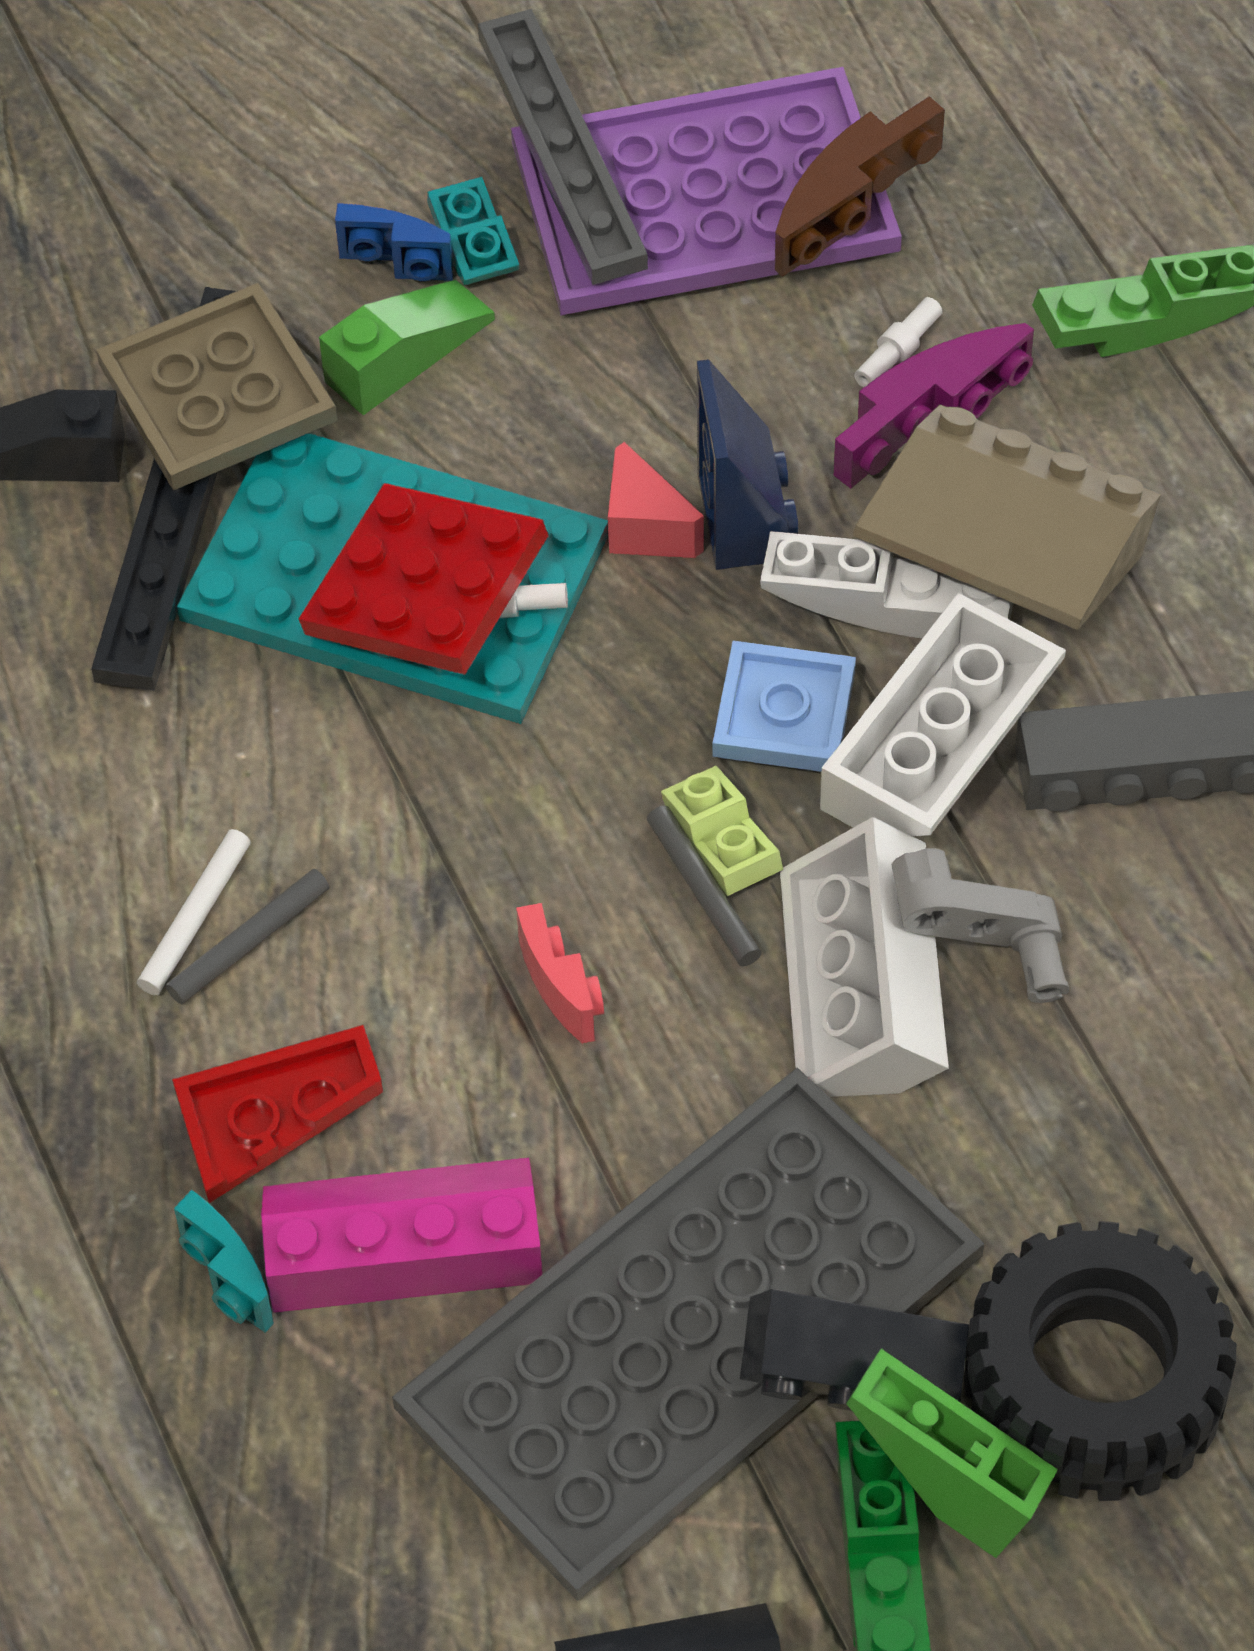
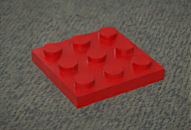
M384 483L300 615L299 622L305 635L465 675L549 535L544 521L539 518Z

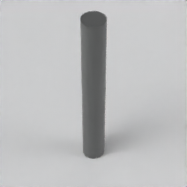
M664 805L655 808L647 816V821L740 966H748L754 963L761 956V950L669 807Z
M312 869L166 984V988L173 999L181 1005L327 891L329 884L325 877L317 869Z

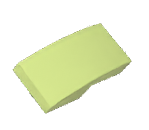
M717 766L694 774L686 780L661 791L663 802L669 807L714 879L727 896L783 870L780 851L751 820L746 798Z

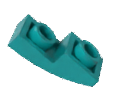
M483 177L427 192V203L435 225L451 235L453 266L463 285L519 270L520 264L501 215L497 216Z
M191 1190L174 1208L181 1236L179 1238L180 1245L195 1261L203 1266H207L214 1293L212 1300L215 1305L234 1322L242 1324L247 1319L266 1333L274 1324L262 1275L251 1253L226 1219L206 1200Z

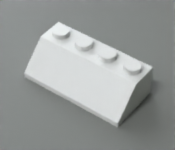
M958 593L823 765L821 771L820 809L853 828L869 818L875 817L911 836L931 835L1065 658L1066 650Z
M875 817L869 818L788 864L780 871L795 1067H798L828 1097L898 1094L949 1069L935 936L915 934L903 928L891 865L897 857L904 853L925 849L926 843Z

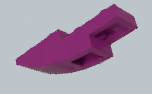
M1026 323L966 334L920 352L881 374L859 391L858 420L835 438L833 476L851 489L868 474L876 475L888 464L893 453L907 443L916 427L939 405L963 408L973 413L976 419L980 417L988 408L992 398L1008 385L1016 386L1029 373L1033 364L1031 355L1034 329Z

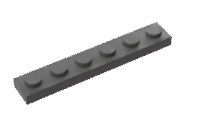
M532 9L478 23L479 41L592 285L647 270L648 254Z

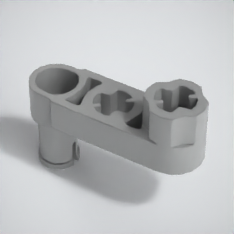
M925 848L916 852L904 853L892 862L902 925L906 931L983 944L1011 946L1014 951L1020 953L1027 985V997L1031 1002H1052L1062 998V994H1068L1069 985L1065 979L1058 943L1062 940V932L1055 902L1051 897L1036 894L1033 891L952 879L945 852L936 848Z

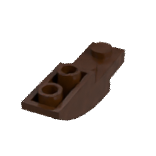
M929 96L887 124L883 123L870 111L828 144L808 166L793 188L782 210L775 231V271L783 277L800 265H807L813 262L824 249L844 236H850L860 231L867 221L871 219L872 194L885 191L893 184L896 178L918 164L929 162L942 149L945 109Z

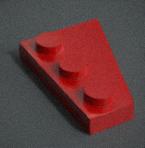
M364 1025L172 1079L208 1203L213 1202L383 1093L382 1079Z

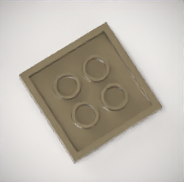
M259 283L96 350L99 366L112 388L116 390L118 398L173 490L337 421L335 404Z

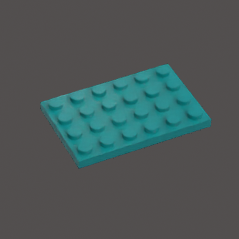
M307 433L256 455L177 605L179 621L522 724L608 538V520ZM384 483L543 519L549 536L519 586L566 583L567 608L520 610L519 617L499 618L465 675L305 635L299 622L300 615Z

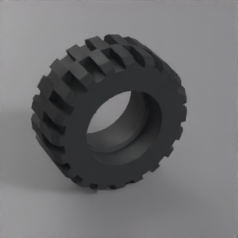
M1099 1221L1098 1228L1094 1231H1082V1226L1079 1222L1058 1226L1056 1238L1048 1240L1045 1233L1039 1232L1022 1241L1020 1258L1014 1253H1006L993 1267L992 1280L982 1283L974 1302L973 1317L970 1318L964 1382L966 1395L973 1399L971 1410L1057 1468L1058 1471L1052 1481L1059 1483L1058 1495L1078 1499L1080 1489L1096 1490L1099 1501L1120 1500L1122 1488L1132 1486L1135 1493L1142 1496L1159 1490L1163 1472L1170 1479L1177 1480L1191 1469L1195 1453H1205L1216 1436L1219 1420L1223 1419L1236 1364L1237 1344L1231 1339L1234 1323L1229 1307L1222 1302L1216 1304L1219 1287L1209 1273L1201 1271L1195 1275L1191 1271L1193 1257L1178 1245H1173L1169 1251L1158 1246V1234L1142 1228L1138 1229L1136 1236L1118 1232L1119 1223ZM1084 1319L1109 1321L1122 1325L1143 1338L1157 1354L1164 1369V1376L1155 1387L1136 1398L1111 1403L1089 1401L1066 1392L1052 1382L1040 1368L1033 1354L1034 1345L1045 1334L1065 1323Z

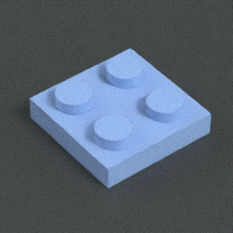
M733 641L712 743V757L821 772L823 765L843 741L855 675L856 657Z

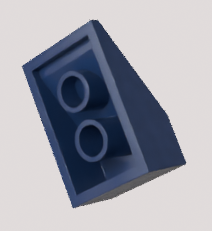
M709 359L697 361V475L715 569L720 570L764 564L770 531L798 534L794 499L784 500L781 489L788 487L784 451L774 452L768 426Z

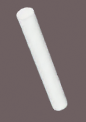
M231 829L224 837L138 978L137 985L143 991L151 995L160 994L251 844L250 839L244 833Z

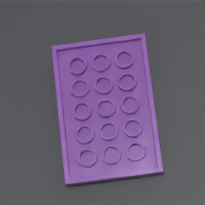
M844 67L583 114L582 117L648 254L647 270L592 285L520 127L511 128L513 149L560 315L778 275L775 271V231L782 210L793 188L808 166L824 148L846 128L861 118ZM886 190L881 193L872 194L871 219L867 221L860 231L850 236H844L824 249L813 262L807 265H800L791 272L901 251L902 236Z

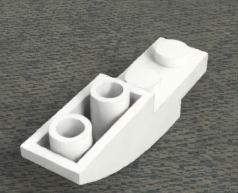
M770 531L760 580L762 589L818 614L881 632L915 638H923L958 593L1009 620L1013 606L1012 602L912 560L893 558L892 552L858 539Z

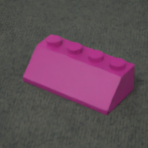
M529 1157L263 1186L261 1219L265 1273L273 1313L530 1285L542 1275L540 1239Z

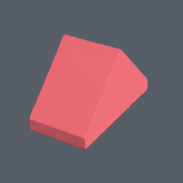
M625 442L615 448L608 510L609 553L696 558L703 553L704 515Z

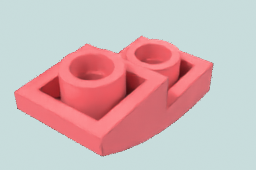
M542 903L517 907L520 947L530 976L542 999L560 1023L581 1043L595 1041L593 1016L604 1014L603 998L597 975L585 976L580 953L565 956L560 928L558 925L547 927Z

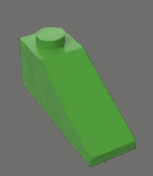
M456 279L365 304L319 337L324 382L359 413L365 415L494 321L495 312Z
M880 1349L846 1403L934 1515L995 1558L1029 1522L1058 1471L1057 1468L883 1349Z

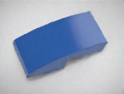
M337 203L335 225L339 259L393 261L395 279H413L417 281L453 280L451 235L448 232L426 221L400 212L365 205Z

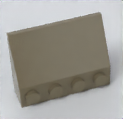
M939 405L912 433L856 523L853 536L1079 630L1142 557L1161 494L1144 488L1142 483L1133 477L1120 474L1112 475L1092 467L1076 454L1055 452L1033 443L1026 434L1012 429L1001 430L979 421L973 413L966 409Z

